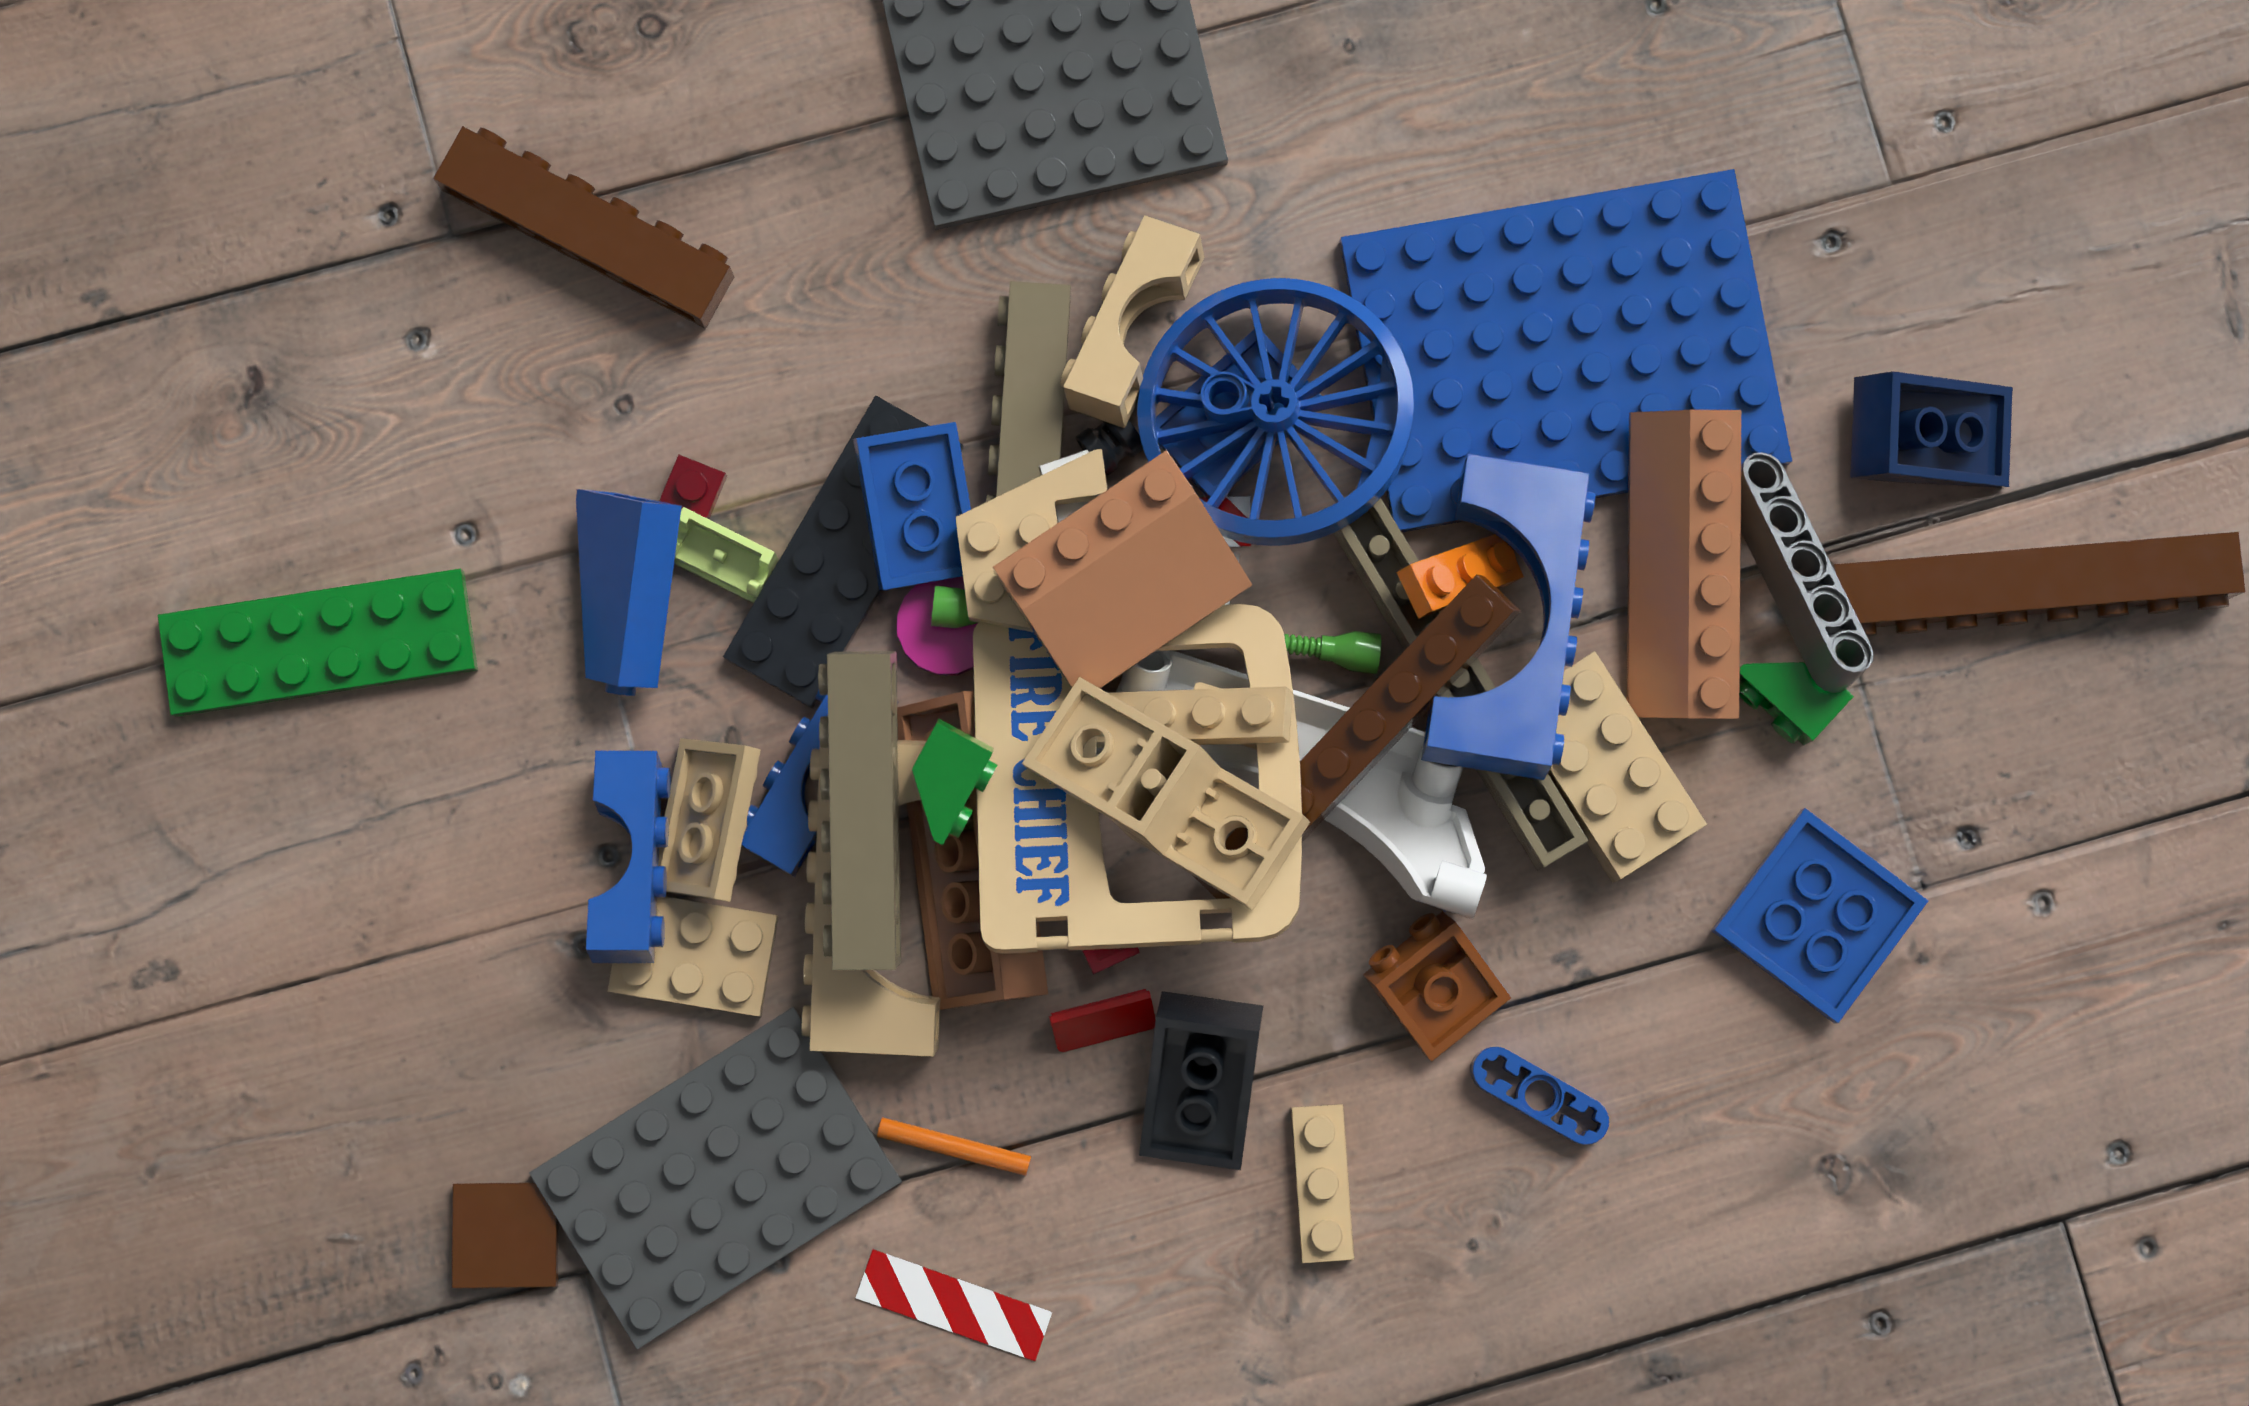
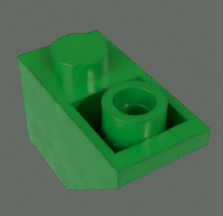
M1804 662L1752 663L1740 666L1739 698L1753 709H1757L1760 705L1774 718L1771 725L1775 731L1792 744L1797 740L1803 746L1812 742L1854 697L1847 689L1842 692L1831 693L1820 688L1812 679Z
M938 719L913 765L912 771L933 840L943 845L949 834L959 838L973 811L965 807V803L974 788L981 792L985 790L998 764L989 760L994 750L993 747L941 719Z

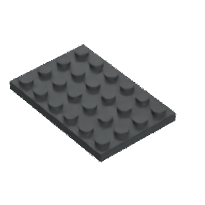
M795 1007L790 1008L529 1172L636 1349L649 1343L903 1182L823 1052L810 1051V1036H802V1019Z

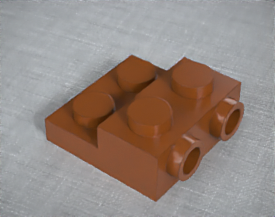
M1443 911L1437 916L1433 913H1428L1419 917L1409 928V933L1412 936L1397 948L1394 945H1387L1376 951L1369 960V965L1372 968L1363 974L1388 1010L1399 1020L1422 1053L1431 1062L1511 999L1456 921Z

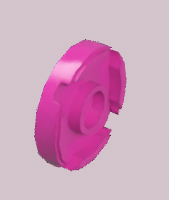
M963 577L917 584L904 597L897 614V636L905 655L920 669L936 675L958 676L974 669L973 633L977 624L957 629L931 626L935 586L954 587L965 590Z

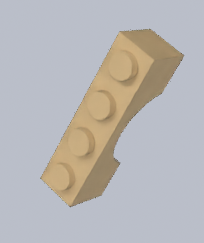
M1145 215L1137 232L1131 231L1128 234L1122 249L1123 262L1117 274L1111 273L1108 276L1102 291L1103 304L1097 316H1090L1087 320L1081 337L1083 346L1077 359L1071 358L1067 362L1061 378V387L1064 388L1069 409L1123 428L1126 427L1136 406L1140 385L1143 380L1140 363L1124 347L1127 331L1135 318L1147 308L1165 301L1185 300L1204 260L1199 233Z

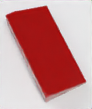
M1146 989L1051 1013L1052 1016H1049L1057 1049L1060 1052H1067L1155 1028L1156 1021L1150 991Z

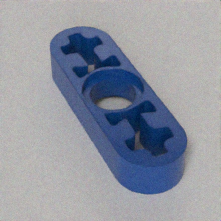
M1485 1048L1473 1058L1470 1069L1471 1077L1477 1087L1572 1142L1593 1144L1601 1140L1606 1134L1609 1127V1116L1605 1107L1597 1100L1505 1048ZM1498 1056L1502 1057L1505 1060L1502 1068L1515 1077L1519 1075L1520 1067L1528 1071V1074L1518 1083L1514 1099L1506 1094L1513 1086L1502 1079H1495L1492 1084L1485 1081L1487 1071L1481 1067L1484 1060L1494 1061ZM1537 1080L1547 1082L1554 1092L1552 1104L1542 1111L1532 1109L1525 1099L1527 1087ZM1565 1092L1573 1097L1566 1105L1577 1112H1584L1588 1107L1594 1110L1591 1118L1597 1123L1594 1131L1584 1130L1581 1135H1578L1575 1132L1577 1123L1566 1115L1561 1114L1559 1124L1551 1120V1117L1562 1107Z

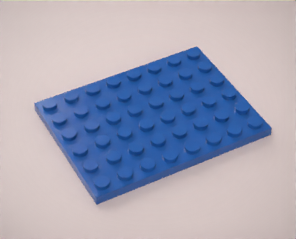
M1735 169L1340 238L1339 242L1350 297L1368 308L1391 332L1404 355L1411 376L1414 411L1410 440L1403 463L1395 479L1386 490L1390 514L1401 532L1465 522L1455 519L1461 471L1467 454L1589 473L1587 491L1595 492V499L1628 493L1630 412L1742 410L1741 464L1748 456L1760 452L1772 455L1779 460L1782 466L1789 465L1792 462ZM1356 328L1359 349L1361 350L1370 344L1371 341ZM1376 355L1363 364L1366 386L1380 383L1381 355ZM1377 399L1369 400L1373 421Z

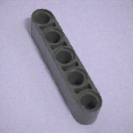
M1764 452L1753 453L1741 464V533L1812 679L1825 691L1831 693L1842 692L1849 688L1869 668L1874 654L1872 646L1784 467L1778 459Z

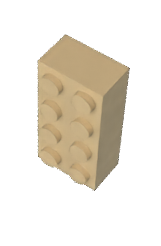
M1594 651L1572 665V667L1564 670L1562 684L1571 686L1570 700L1566 716L1558 715L1556 729L1557 734L1564 735V748L1560 765L1552 764L1548 775L1587 837L1588 846L1613 883L1626 877L1707 825V823Z

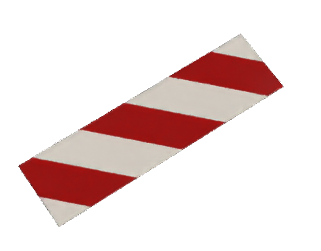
M874 1249L871 1252L856 1295V1299L1036 1361L1052 1315L1051 1311Z

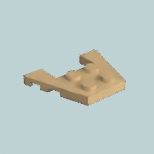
M1102 449L1093 450L956 517L966 604L970 621L1033 632L994 575L993 566L1058 523L1057 505L1091 501L1108 490Z

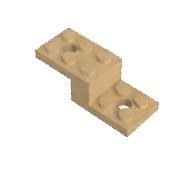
M1081 677L1078 678L1022 762L1032 773L1110 818L1132 840L1252 911L1310 823L1303 814L1222 769L1200 745ZM1095 736H1104L1105 746L1102 752L1093 758H1084L1083 749L1087 741ZM1239 827L1247 828L1248 839L1246 843L1237 850H1227L1225 840L1228 834Z

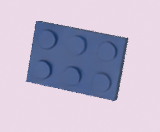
M1253 330L1235 346V349L1260 383L1265 381L1255 330ZM1263 333L1273 379H1279L1284 354ZM1227 354L1212 366V368L1219 372H1231L1246 380ZM1293 364L1291 365L1288 384L1299 371ZM1201 376L1184 392L1201 394V388L1206 378ZM1307 380L1302 386V388L1310 382ZM1222 392L1213 399V406L1218 409H1229L1237 403L1239 398L1230 392ZM1319 393V394H1317L1316 396H1314L1313 398L1319 397V396H1322V395ZM1275 403L1273 410L1267 411L1268 414L1276 415L1277 410L1283 407V404ZM1170 404L1156 416V431L1209 420L1202 408ZM1239 429L1165 444L1160 447L1164 451L1167 450L1175 463L1181 468ZM1250 439L1190 478L1208 499ZM1278 440L1275 441L1274 449L1279 445ZM1265 441L1236 483L1262 460Z
M956 422L853 439L879 590L962 577L956 517L971 510Z

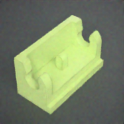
M683 507L680 515L674 564L754 603L779 561L776 553Z

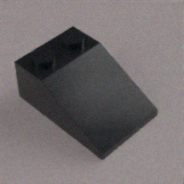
M1161 992L1155 1021L1139 1156L1241 1170L1264 1005Z

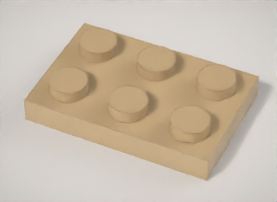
M680 738L671 782L670 797L667 801L664 816L668 817L669 823L668 847L659 848L658 866H666L667 872L666 892L730 902L733 885L737 877V865L743 836L747 827V816L753 786L757 778V766L761 749L746 745Z
M657 897L656 916H664L665 922L664 946L655 947L654 963H612L607 992L761 1017L779 916L670 897Z

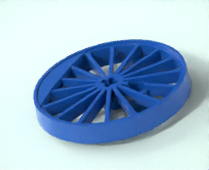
M1290 278L1260 279L1240 283L1208 296L1186 311L1166 331L1152 352L1143 374L1138 395V428L1142 447L1148 462L1161 454V445L1239 429L1181 467L1180 470L1188 480L1250 439L1207 503L1202 499L1200 500L1222 536L1255 545H1293L1325 537L1346 527L1366 513L1383 496L1395 479L1406 455L1413 421L1414 397L1409 368L1398 343L1387 327L1368 308L1345 293L1319 283ZM1266 304H1294L1279 379H1273L1258 307ZM1309 306L1335 315L1336 317L1288 384L1303 308ZM1246 308L1250 309L1265 377L1264 382L1260 383L1216 323L1217 320ZM1345 324H1351L1371 341L1370 344L1302 388ZM1208 328L1246 380L1231 372H1219L1182 349L1199 332ZM1376 355L1382 356L1379 384L1313 398ZM1178 361L1206 378L1201 388V394L1161 388L1173 362ZM1222 392H1230L1239 398L1237 403L1229 409L1216 408L1213 406V399ZM1377 399L1374 421L1317 413V411ZM1164 402L1202 408L1209 421L1156 431L1157 404ZM1275 403L1283 404V407L1277 410L1276 415L1268 414L1267 411L1273 410ZM1311 426L1371 435L1366 458L1361 457ZM1298 434L1362 471L1357 489L1344 498ZM1286 438H1289L1335 501V504L1318 512L1302 516ZM1278 440L1295 518L1259 520L1275 441ZM1265 441L1250 517H1240L1218 509Z

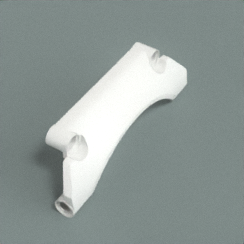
M1169 650L1155 651L1124 672L1116 692L1193 690L1195 683L1199 682L1221 689L1250 687L1247 674ZM1293 690L1300 761L1350 709L1349 707ZM1410 728L1324 820L1344 831L1372 853L1396 878L1412 899L1473 919L1487 874H1484L1485 866L1466 809L1452 805L1464 767L1421 760L1425 732ZM1240 744L1200 745L1222 769L1259 789L1256 749ZM1097 748V755H1099L1104 748Z

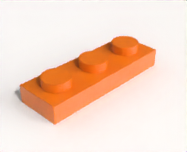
M1496 534L1412 563L1396 572L1418 619L1443 610L1476 574L1485 576L1497 589L1508 586L1524 577L1516 561L1513 549Z

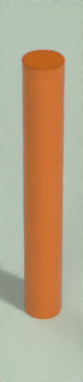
M884 1117L881 1119L877 1133L879 1138L1024 1176L1027 1175L1031 1159L1029 1155Z

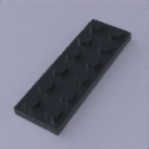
M875 395L724 653V659L806 706L814 707L817 702L815 697L819 690V665L827 664V654L846 652L881 591L878 585L853 439L929 426L928 424ZM960 443V448H961V452H962V450L964 449V446H963V444Z

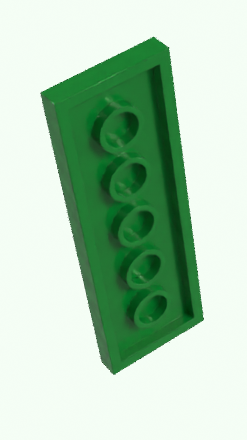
M461 568L158 614L170 714L175 717L478 671L465 574Z

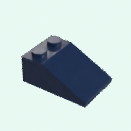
M1895 371L1854 377L1850 478L1894 483L2009 487L2013 387Z

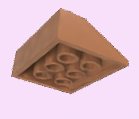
M1167 450L993 566L994 575L1071 688L1079 677L1098 688H1102L1252 586V583L1203 503Z

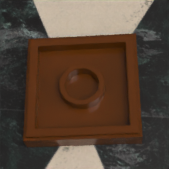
M535 1183L453 1184L452 1288L558 1286L559 1221Z

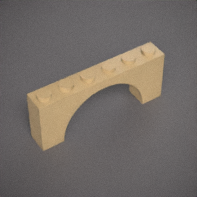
M898 740L899 806L921 800L912 768L926 741ZM820 746V749H812L810 777L811 780H819L818 800L810 801L808 826L809 831H817L816 852L808 853L807 882L815 883V903H807L805 932L806 934H813V954L805 955L803 968L804 985H812L811 1005H804L802 1036H810V1051L933 1057L939 1049L940 997L925 996L903 989L887 980L876 970H832V956H824L823 930L825 925H832L831 904H823L822 879L824 873H831L830 852L822 851L821 827L823 821H830V800L821 799L820 776L822 769H829V748H821Z

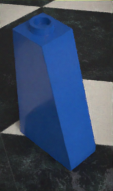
M577 489L576 512L585 678L606 683L605 692L635 696L637 687L658 688L682 506L616 492Z

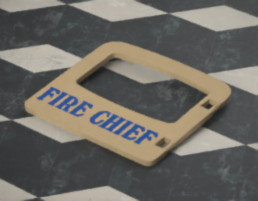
M1246 604L1223 605L1157 650L1234 648L1243 655L1250 688L1286 686L1293 693L1284 631L1271 613L1258 606ZM978 622L973 633L975 738L994 748L989 760L998 764L985 790L981 792L977 789L980 931L983 942L988 949L995 953L1006 954L1055 949H1069L1070 951L1197 945L1204 942L1233 941V943L1260 942L1276 938L1289 929L1299 911L1302 836L1253 911L1232 898L1144 903H1119L1114 900L1110 895L1105 870L1099 812L1032 773L1022 764L1072 688L1034 632ZM1292 694L1289 743H1256L1259 790L1302 814L1297 720L1294 696ZM1096 736L1085 744L1083 749L1084 758L1097 756ZM1232 913V928L1201 929L1200 914ZM1068 920V936L1037 937L1036 922Z

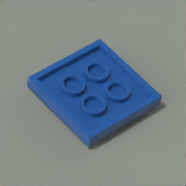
M1803 808L1711 931L1831 1022L1837 1024L1928 903V900L1809 810Z

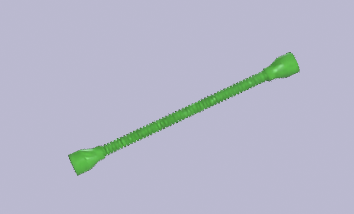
M935 586L931 626L957 629L978 623L970 621L968 618L965 590L954 587ZM1353 631L1338 636L1321 635V638L1317 637L1316 640L1312 636L1308 639V636L1302 638L1301 635L1295 637L1292 634L1289 637L1288 634H1284L1286 649L1290 655L1295 652V655H1300L1301 653L1302 656L1308 654L1309 657H1312L1314 654L1319 660L1331 661L1353 672L1376 674L1378 671L1381 653V634Z

